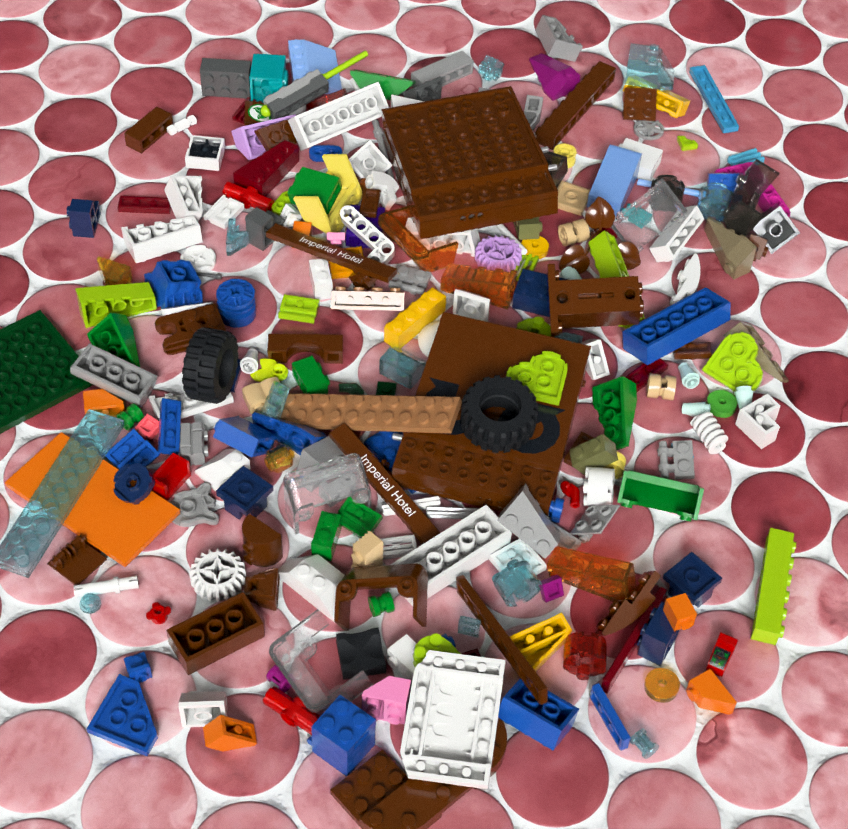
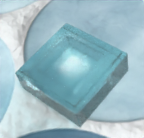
M460 616L458 633L478 638L481 620Z

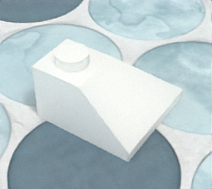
M371 140L349 158L354 172L360 179L367 178L371 171L385 173L392 166Z
M455 289L453 314L488 322L490 299L462 289Z
M225 449L196 469L195 473L204 482L209 483L216 492L242 466L250 470V460L237 449Z

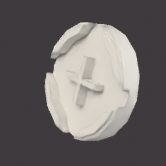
M194 245L185 249V252L180 256V260L190 261L196 272L207 273L214 268L216 255L211 248L208 249L203 245Z

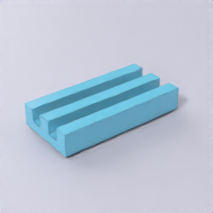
M754 148L729 156L727 161L731 166L738 165L739 163L742 164V162L760 164L764 163L765 158L761 157V153H757L758 150Z

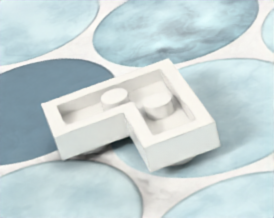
M520 538L489 556L490 562L500 574L518 565L528 578L531 579L547 569L546 563Z

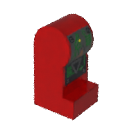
M720 632L706 671L711 669L715 675L722 677L735 651L738 639Z

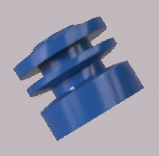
M230 279L220 284L216 290L218 311L223 323L232 328H241L252 323L256 317L255 289L252 284L242 279Z

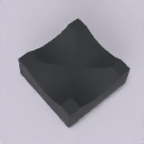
M379 627L360 633L336 634V644L343 680L386 673V661L383 654Z

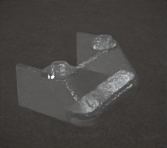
M353 453L289 472L283 478L285 511L295 535L299 534V522L309 520L314 513L315 507L351 497L354 503H363L371 509V490L359 454Z
M318 609L274 641L269 648L271 658L303 704L311 712L326 711L339 695L352 702L364 690L373 686V683L363 670L345 684L337 685L330 691L324 685L307 661L317 651V644L312 637L329 625Z

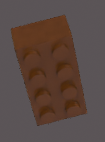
M244 592L166 630L168 643L187 675L265 637L264 623Z

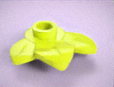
M263 358L260 359L262 369L250 374L251 378L257 382H262L272 377H278L279 381H283L288 377V370L283 364H278L273 359Z

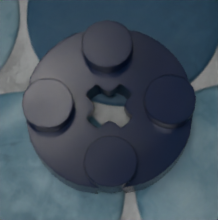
M139 463L124 465L117 471L113 480L115 482V495L122 501L134 505L147 498L155 486V480L150 470ZM131 480H134V481L137 480L136 485H135L134 487L130 488V487H131L130 481H131Z

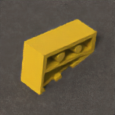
M560 613L510 636V638L536 672L569 639L572 629L564 615Z

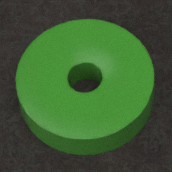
M715 390L708 395L706 404L711 405L710 412L714 416L727 418L735 413L737 400L728 391Z

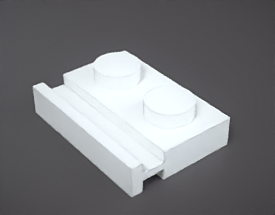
M223 195L204 214V220H209L210 223L226 229L244 210V204L232 198L228 199L226 195Z

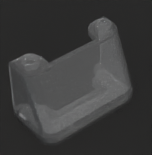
M663 178L657 181L652 189L650 188L648 192L621 212L619 211L617 217L615 216L613 225L610 227L617 235L620 243L624 241L633 243L639 253L644 249V245L675 222L679 224L686 219L687 209Z

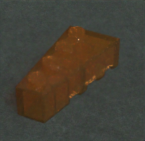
M556 546L547 563L549 577L559 575L563 583L613 602L621 599L628 600L627 595L629 592L637 587L634 564L631 562Z

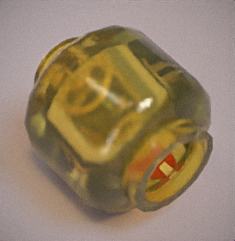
M280 444L266 452L264 462L270 472L274 471L279 474L292 467L295 455L290 447L287 448Z

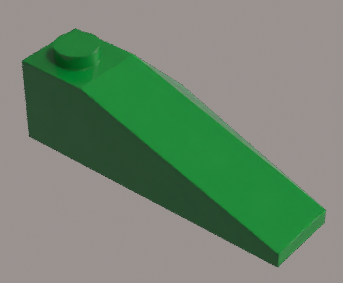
M109 313L87 333L92 345L140 367L134 332L126 315Z
M621 376L592 387L593 406L598 411L600 423L603 424L604 435L615 443L616 451L629 447L637 404L636 383Z

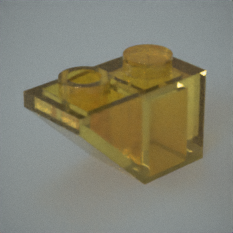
M98 256V269L105 286L129 284L131 282L130 266Z

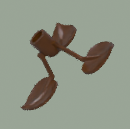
M599 196L590 205L585 214L588 226L596 229L590 233V241L601 233L602 227L610 228L615 220V214L611 205ZM629 241L619 243L618 247L627 270L639 266L641 260L637 247ZM589 243L585 252L581 245L569 247L560 259L559 269L562 271L566 267H572L579 274L585 272L590 265V259L587 256L590 251Z

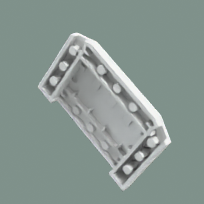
M432 650L426 653V657L414 669L400 755L408 778L488 789L504 680L505 660Z

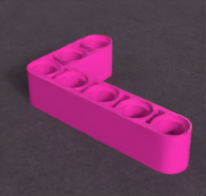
M747 162L720 168L714 172L743 173L742 186H746L763 212L777 203L782 207L787 216L790 217V209L758 164Z

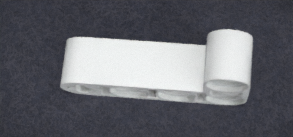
M349 205L342 207L340 210L342 223L373 250L367 258L378 260L387 265L395 256L394 244L354 207ZM346 214H347V215H350V214H351V215H352V219H351L349 216L345 217V215H346ZM363 224L366 227L363 230H358L357 226ZM372 236H377L379 238L375 242L369 240ZM386 247L391 248L390 253H384L382 250Z

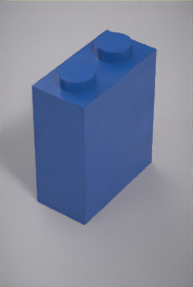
M240 416L219 419L214 427L215 433L213 435L215 439L250 457L266 454L268 450L272 449L277 436Z

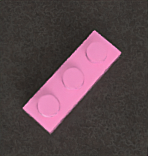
M327 232V241L331 242L332 245L342 246V242H346L345 233Z

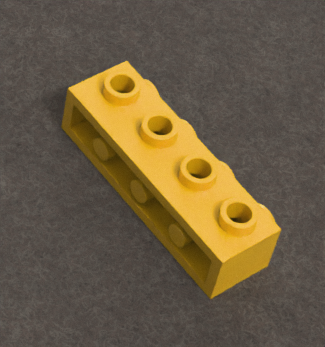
M637 75L628 76L624 88L657 89L656 109L668 112L670 116L675 118L685 116L690 100Z
M433 287L424 292L418 300L412 302L406 310L400 312L395 319L385 325L384 342L397 351L419 334L426 325L445 312L446 296Z

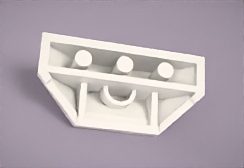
M319 554L289 559L278 569L280 579L334 622L336 587L345 575Z

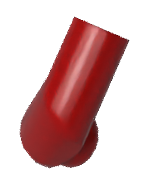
M563 481L560 484V488L570 498V506L572 508L580 507L579 489L569 481Z

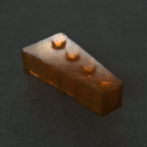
M448 264L441 277L440 290L454 294L455 289H462L490 299V305L508 310L516 287L517 270L503 272V269L499 268L493 271L486 270V267L473 269L468 265Z

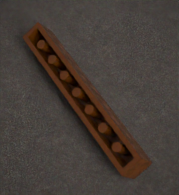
M601 61L596 66H593L590 72L585 74L583 80L577 83L575 89L569 92L567 98L561 101L559 107L553 110L550 117H547L544 123L536 129L535 135L538 144L544 147L548 146L549 149L553 150L615 79L616 68Z

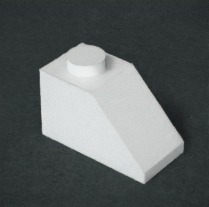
M589 339L580 342V344L591 346L586 372L591 379L596 380L610 375L601 339Z

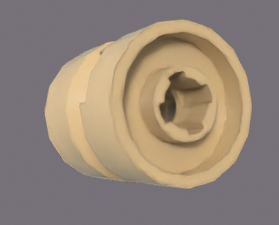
M584 219L561 224L558 227L559 239L565 247L576 242L588 241L590 238L589 227Z
M649 373L646 397L657 399L661 396L664 400L673 401L676 390V376L665 375L662 378L660 374Z

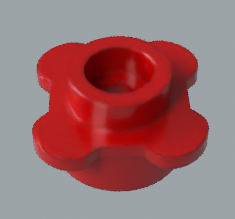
M155 602L152 604V609L146 613V618L152 620L155 624H163L171 613V608L169 606L164 607L159 602Z

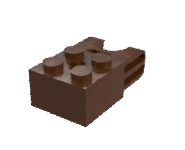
M216 303L161 316L155 321L156 331L160 335L172 334V336L165 338L162 344L163 350L167 355L186 352L193 334L202 327L226 331Z

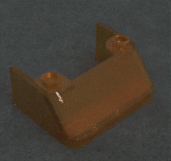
M409 205L379 215L378 225L421 270L434 272L454 264L459 243L456 241L428 250L405 227L408 218H411Z

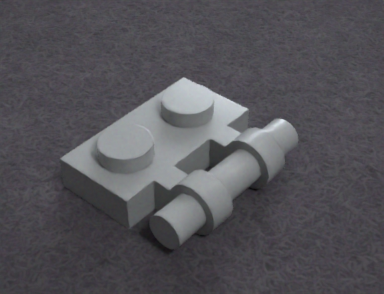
M397 264V274L389 281V287L401 288V290L410 292L412 295H422L430 281L431 272Z
M692 440L672 441L673 448H667V442L660 441L657 454L660 457L658 469L661 477L669 478V473H674L675 480L695 479ZM668 457H673L674 464H668Z

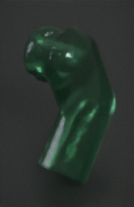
M339 383V392H348L350 395H364V390L357 383Z

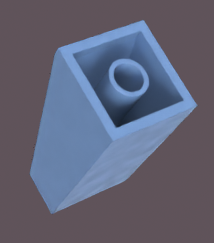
M610 144L589 192L587 207L589 208L599 196L611 205L615 216L619 217L637 180L642 153Z

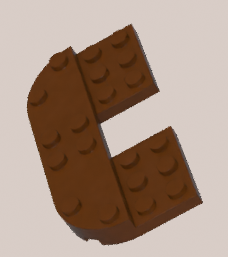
M498 718L490 777L500 768L506 752L507 732L500 718ZM381 750L330 789V794L362 829H428L442 817V813L472 788H477L410 779Z

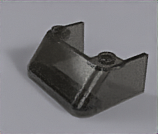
M756 159L744 174H739L735 180L737 184L729 205L722 213L724 216L723 221L728 230L733 229L735 234L746 236L764 217L763 214L755 210L760 195L779 176V172Z

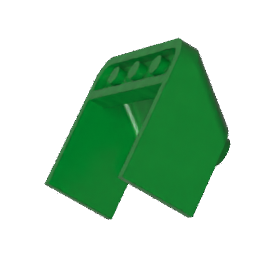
M624 469L617 503H621L620 506L632 508L633 505H640L680 515L679 519L691 522L692 518L693 520L698 519L704 488L695 484Z

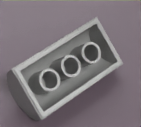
M90 343L70 368L72 375L139 407L145 404L157 380V375Z

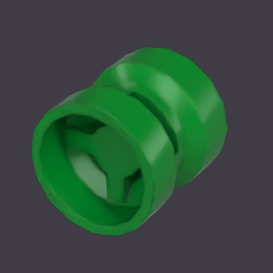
M130 404L126 411H121L116 417L124 429L130 430L135 422H140L144 418V415L137 405Z
M389 591L382 593L380 597L375 595L368 597V604L373 617L380 616L384 611L387 613L395 611L394 602Z

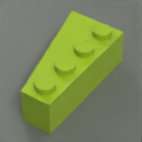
M149 282L75 288L79 311L85 328L96 326L109 313L130 317L157 309L155 295Z

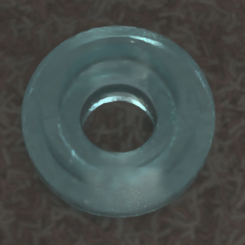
M93 593L85 594L80 600V609L86 614H93L100 609L101 600Z

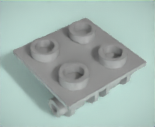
M620 505L589 506L570 534L578 535L582 543L589 542L593 534L602 533Z

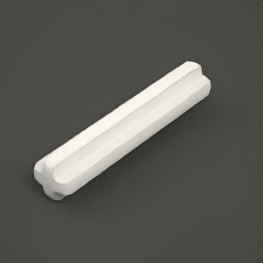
M439 496L412 500L420 510H425L427 506L441 505ZM388 504L382 505L384 516L395 515V512Z

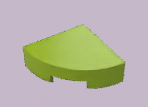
M677 136V142L682 151L698 148V143L695 140L687 139L686 136Z

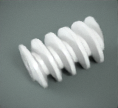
M706 412L694 417L690 424L708 449V452L710 454H717L724 450L726 447L725 443L729 438L727 435H724V430L720 429L721 426L717 423V419L713 417V413Z

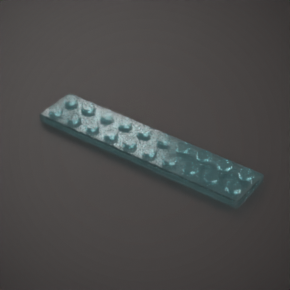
M91 409L87 411L0 545L1 569L27 578L30 577L125 426L124 420Z

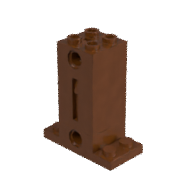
M547 264L551 337L562 339V329L638 325L640 318H643L642 282L638 281V276L559 280V270H555V264Z

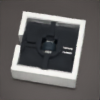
M191 135L189 148L185 156L186 168L219 171L225 152V138Z

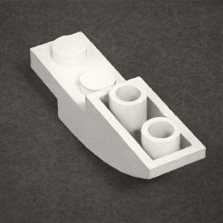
M694 253L691 259H687L684 266L685 269L680 270L677 277L679 280L677 295L674 294L672 296L670 305L696 293L700 279L698 254Z

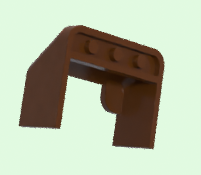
M421 564L354 567L347 571L336 587L334 622L344 631H349L350 602L355 598L357 590L397 588L401 596L413 598V618L422 627H426L428 573Z

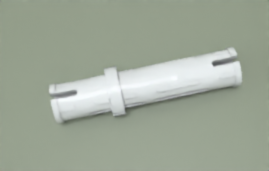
M137 575L118 578L117 576L113 577L112 580L73 585L75 589L74 595L75 598L110 592L117 594L123 590L139 589Z

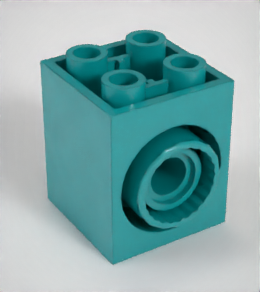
M253 54L249 77L251 101L256 99V102L262 101L264 103L266 96L276 93L284 86H288L286 55Z

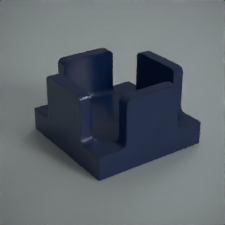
M242 466L216 490V495L224 501L225 510L240 520L242 513L245 516L251 513V515L257 517L267 507V497L274 490L271 484L245 466Z
M693 552L689 553L663 575V579L670 585L668 591L670 597L686 593L692 605H695L697 608L711 598L714 588L722 581V577Z

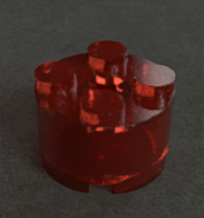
M575 632L566 637L563 654L564 670L576 675L579 680H588L589 677L606 672L607 641L604 637L592 632L591 636L584 635V632Z

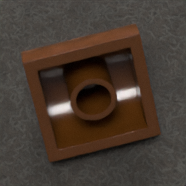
M247 515L242 523L243 559L249 565L258 567L275 565L283 558L281 534L253 515Z

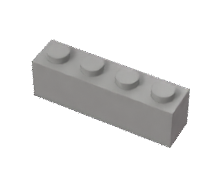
M460 51L411 73V80H416L412 87L414 88L439 76L442 77L443 87L472 74L474 60L465 52Z

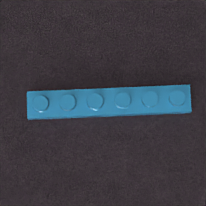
M706 66L690 67L689 73L722 133L738 131L739 125Z

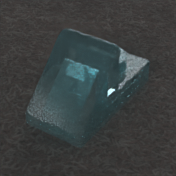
M232 218L228 220L226 237L227 256L233 255L249 244V233L247 231H240L239 226H236V219Z

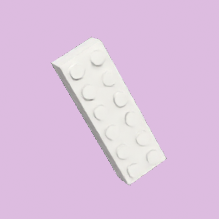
M377 82L289 119L288 122L302 151L382 117L381 109L389 108L380 84Z
M485 505L390 565L421 564L428 573V599L456 581V577L467 574L487 561L491 554L509 545L512 532L498 522V516ZM406 598L413 606V598Z

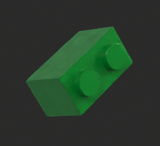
M313 356L292 362V375L303 394H328L329 378L322 373L320 363L316 362Z
M321 511L311 543L312 555L319 554L326 561L332 562L342 529L340 514Z

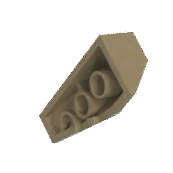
M711 217L707 218L704 231L724 271L733 280L749 273L757 247L746 236L742 234L737 235L735 230H728L717 220Z
M739 322L724 334L725 338L729 334L741 332L751 335L759 349L756 361L761 369L780 382L787 383L789 381L779 364L771 360L772 353L762 346L765 342L751 324Z

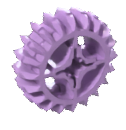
M494 235V237L488 236L487 239L483 238L481 242H478L475 249L477 267H481V270L487 273L509 274L516 269V266H520V261H522L519 244L515 243V240H510L509 237L504 238L503 235L501 237Z

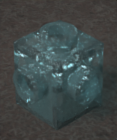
M486 55L479 65L478 73L482 74V78L489 82L491 79L497 81L502 75L504 63Z

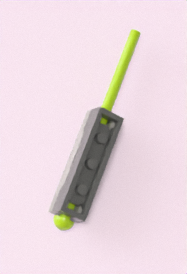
M364 50L325 74H321L318 69L313 72L310 71L304 77L294 80L290 85L280 88L276 93L269 94L264 99V105L260 110L261 114L264 117H271L272 120L285 117L328 92L329 88L327 79L367 57V51Z

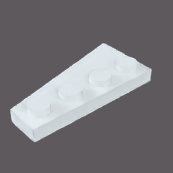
M185 391L184 394L174 396L173 393H167L165 397L156 398L155 395L148 396L158 421L160 420V402L162 398L181 401V419L234 403L231 392L224 401L218 404L190 399L185 394Z

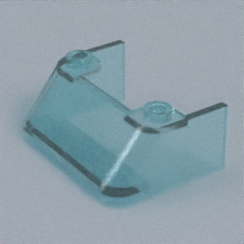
M631 43L625 85L673 90L674 69L663 50L659 48V45L650 44V46Z

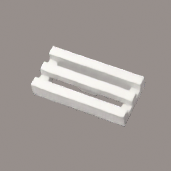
M415 535L380 539L383 541L384 546L392 545L383 547V560L403 557L417 548Z

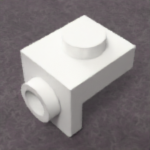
M288 203L285 204L280 217L285 219L284 227L293 229L294 221H300L302 216L294 206Z

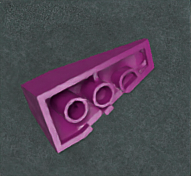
M543 53L529 58V62L538 76V81L541 82L543 92L552 101L568 95L570 91L575 89L577 83L580 82V75L569 65Z

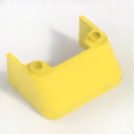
M323 154L322 158L328 169L326 174L340 177L342 189L329 214H326L318 196H295L293 199L305 222H312V226L326 234L327 232L340 233L344 227L341 221L340 210L347 205H358L362 198V189L347 154Z

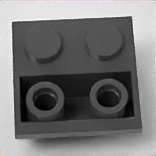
M439 76L405 91L404 97L420 101L441 99L442 77Z

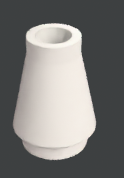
M249 349L240 361V367L244 373L252 374L258 369V351L256 349Z

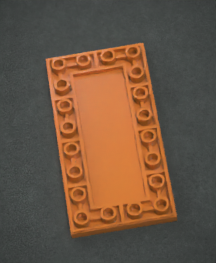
M62 432L5 481L6 487L78 536L84 535L88 543L124 567L131 563L180 514L179 508L153 491L137 505L126 503L119 499L114 493L115 482L113 481L119 469ZM131 480V481H130V483H131V487H130V488H132V487H134V486L136 485V482H137L136 480H135V481H134V480Z

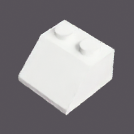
M213 690L210 692L190 691L188 693H181L179 712L182 728L204 727L219 715L227 716L226 692Z

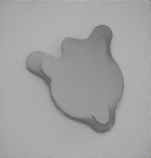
M204 482L194 490L175 494L174 499L169 503L179 508L180 514L172 522L181 527H191L202 523L217 525L219 523V516L209 510L216 505L215 500L209 496L211 485Z

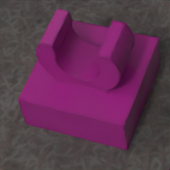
M559 575L539 581L542 600L546 603L564 596L562 580Z

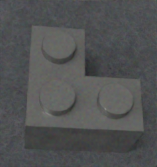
M256 207L245 217L247 242L264 251L274 242V240L266 237V232L275 223L283 226L285 219L269 210L265 212Z

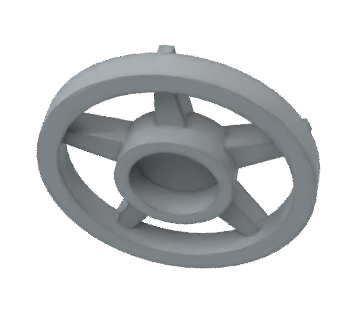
M639 120L634 125V133L641 139L656 140L663 136L664 126L659 120ZM655 132H656V133H660V134L655 135V136H650V135H653Z

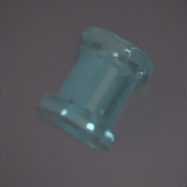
M644 728L637 731L630 739V743L632 745L635 744L642 752L644 759L651 757L659 748V745L648 737L647 731Z

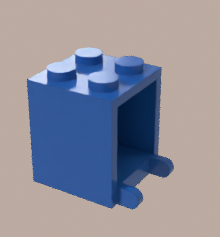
M339 695L311 726L312 737L310 736L307 742L312 746L313 753L345 776H349L375 745L376 719L342 695Z

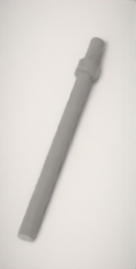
M373 120V134L377 139L379 150L389 161L383 139V129L380 127L378 120ZM390 167L386 174L394 178L392 168Z

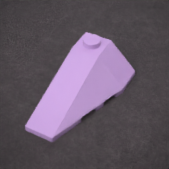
M296 114L232 130L236 148L248 160L259 157L266 150L254 131L293 118Z

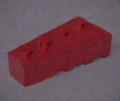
M286 140L282 141L233 172L234 184L244 188L252 186L257 189L259 194L267 196L299 162V146Z

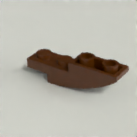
M656 571L644 572L638 580L639 584L636 589H632L627 595L628 600H615L608 609L610 612L606 618L603 617L599 621L595 634L597 636H606L615 633L640 617L656 599L650 591L661 575Z

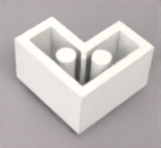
M767 393L740 409L735 425L758 447L763 449L776 440L780 426L775 420L781 405Z

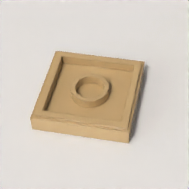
M561 181L557 188L558 209L582 216L587 206L590 189Z

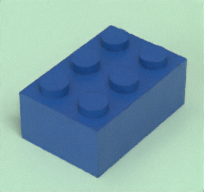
M519 679L503 697L498 718L554 751L571 730L579 708L548 690V702L540 705L523 681Z

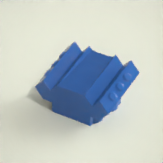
M162 260L156 263L152 272L144 274L145 282L150 283L155 295L157 307H161V309L203 303L202 291L200 289L201 280L190 261Z

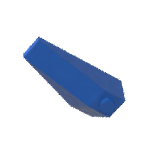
M256 412L252 414L253 424L277 435L276 441L301 455L302 449L327 437L323 432L309 426Z

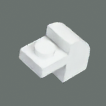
M371 171L365 180L366 188L381 190L380 199L382 207L389 211L396 203L397 196L395 193L399 189V185L390 175Z

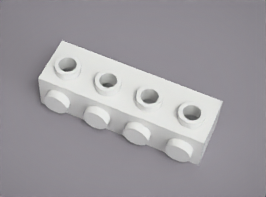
M697 205L680 208L649 248L656 262L674 260L703 222L704 217Z

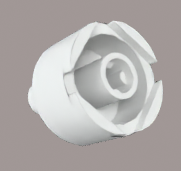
M586 466L585 478L588 479L584 481V506L613 505L615 469Z

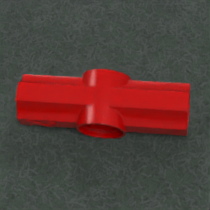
M228 181L224 185L223 195L243 203L245 209L257 207L265 212L268 210L272 211L274 200L259 194L256 188L252 186L244 188Z
M275 686L270 687L263 698V704L279 713L288 725L292 727L297 725L312 735L311 726L319 719L320 715L310 710L305 701L299 697L292 698Z

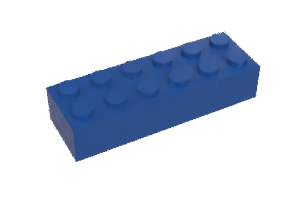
M705 287L639 322L638 325H633L622 331L623 349L646 365H649L730 321L731 302Z

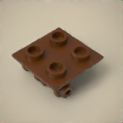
M625 87L624 109L622 111L623 120L656 121L657 89Z
M82 534L75 536V539L70 544L67 543L66 547H63L61 552L56 556L54 555L52 560L47 563L74 585L82 583L107 560V558L85 543L87 539Z

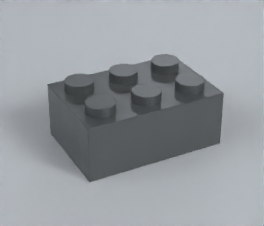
M202 58L200 67L202 96L250 98L249 77L251 61Z

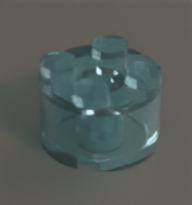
M709 183L704 188L702 186L699 190L697 206L704 220L711 217L718 222H724L731 212L733 192L732 190L730 192L727 186L721 183Z
M517 559L508 562L505 569L492 577L495 588L508 607H516V602L521 600L524 603L528 602L539 593V585H542L529 562L518 561Z

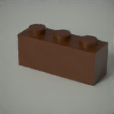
M155 107L124 133L126 146L142 154L167 133V127L173 124L172 114L159 107Z

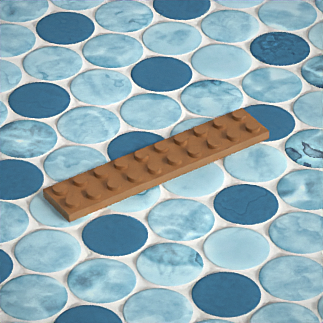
M286 393V397L283 399L284 402L281 403L275 418L324 430H335L345 423L351 430L452 433L462 400L460 397Z

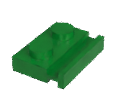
M351 496L346 499L338 510V514L342 518V527L359 538L368 534V531L373 533L383 519L382 515Z

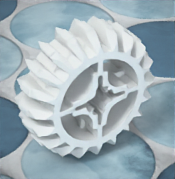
M218 548L216 552H212L209 549L207 555L201 553V558H195V564H191V571L189 573L191 586L194 587L196 594L200 593L202 598L207 596L209 601L216 598L219 602L222 597L227 600L228 595L234 597L236 595L235 591L240 592L241 586L245 584V564L241 562L240 556L236 557L234 551L228 554L227 549L223 552H220Z

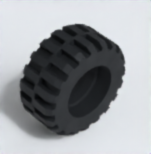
M202 327L193 334V338L190 339L189 346L186 349V355L183 360L184 366L182 368L183 390L190 399L218 404L229 395L230 389L234 384V378L236 377L239 356L237 339L231 332Z
M500 375L494 376V378L485 377L482 381L478 380L473 383V387H469L463 396L460 418L461 428L465 431L464 435L467 439H472L471 443L475 446H481L482 450H493L492 453H498V451L506 453L510 452V449L517 450L521 448V444L525 445L529 442V438L534 434L538 415V403L536 402L535 395L532 392L530 393V389L526 385L523 386L522 382L517 379L514 381L508 376L500 378ZM491 407H502L510 410L516 417L509 421L500 422L489 419L482 412Z

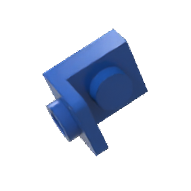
M145 652L124 658L129 678L139 681V683L152 678L151 668Z

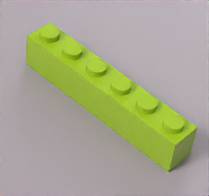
M604 230L588 242L591 249L590 253L595 260V267L600 274L599 278L629 276L615 236ZM643 314V318H640V321H639V322H641L642 320L645 319L644 314ZM619 325V327H623V328H625V329H628V328H630L631 326H633V325Z
M770 528L766 537L751 633L752 640L776 645L778 638L783 637L785 626L781 624L782 620L785 621L787 608H784V603L787 604L790 594L786 589L791 583L792 575L789 574V570H792L794 558H791V553L794 554L797 543L793 541L794 533Z

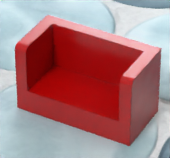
M172 453L152 475L155 480V486L151 491L168 501L191 476L189 461Z

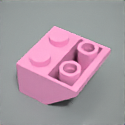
M388 676L364 690L362 694V710L376 720L388 721L395 725L405 724L411 680Z

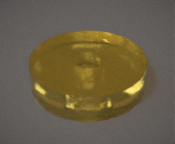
M666 668L651 670L644 682L646 694L652 700L661 703L672 701L677 696L680 688V682L676 674Z

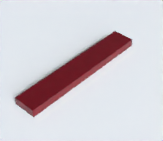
M659 587L654 595L656 599L643 613L604 676L601 687L605 693L608 694L637 647L641 637L640 632L644 624L649 623V616L653 608L658 609L661 602H664L667 589Z

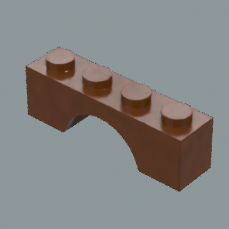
M268 334V359H273L277 363H287L297 353L310 352L318 355L324 363L343 364V335Z

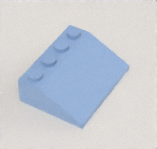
M304 39L288 40L292 82L304 77L310 71L313 72L318 69L321 74H325L338 66L335 50ZM339 73L327 79L329 88L325 94L342 93Z

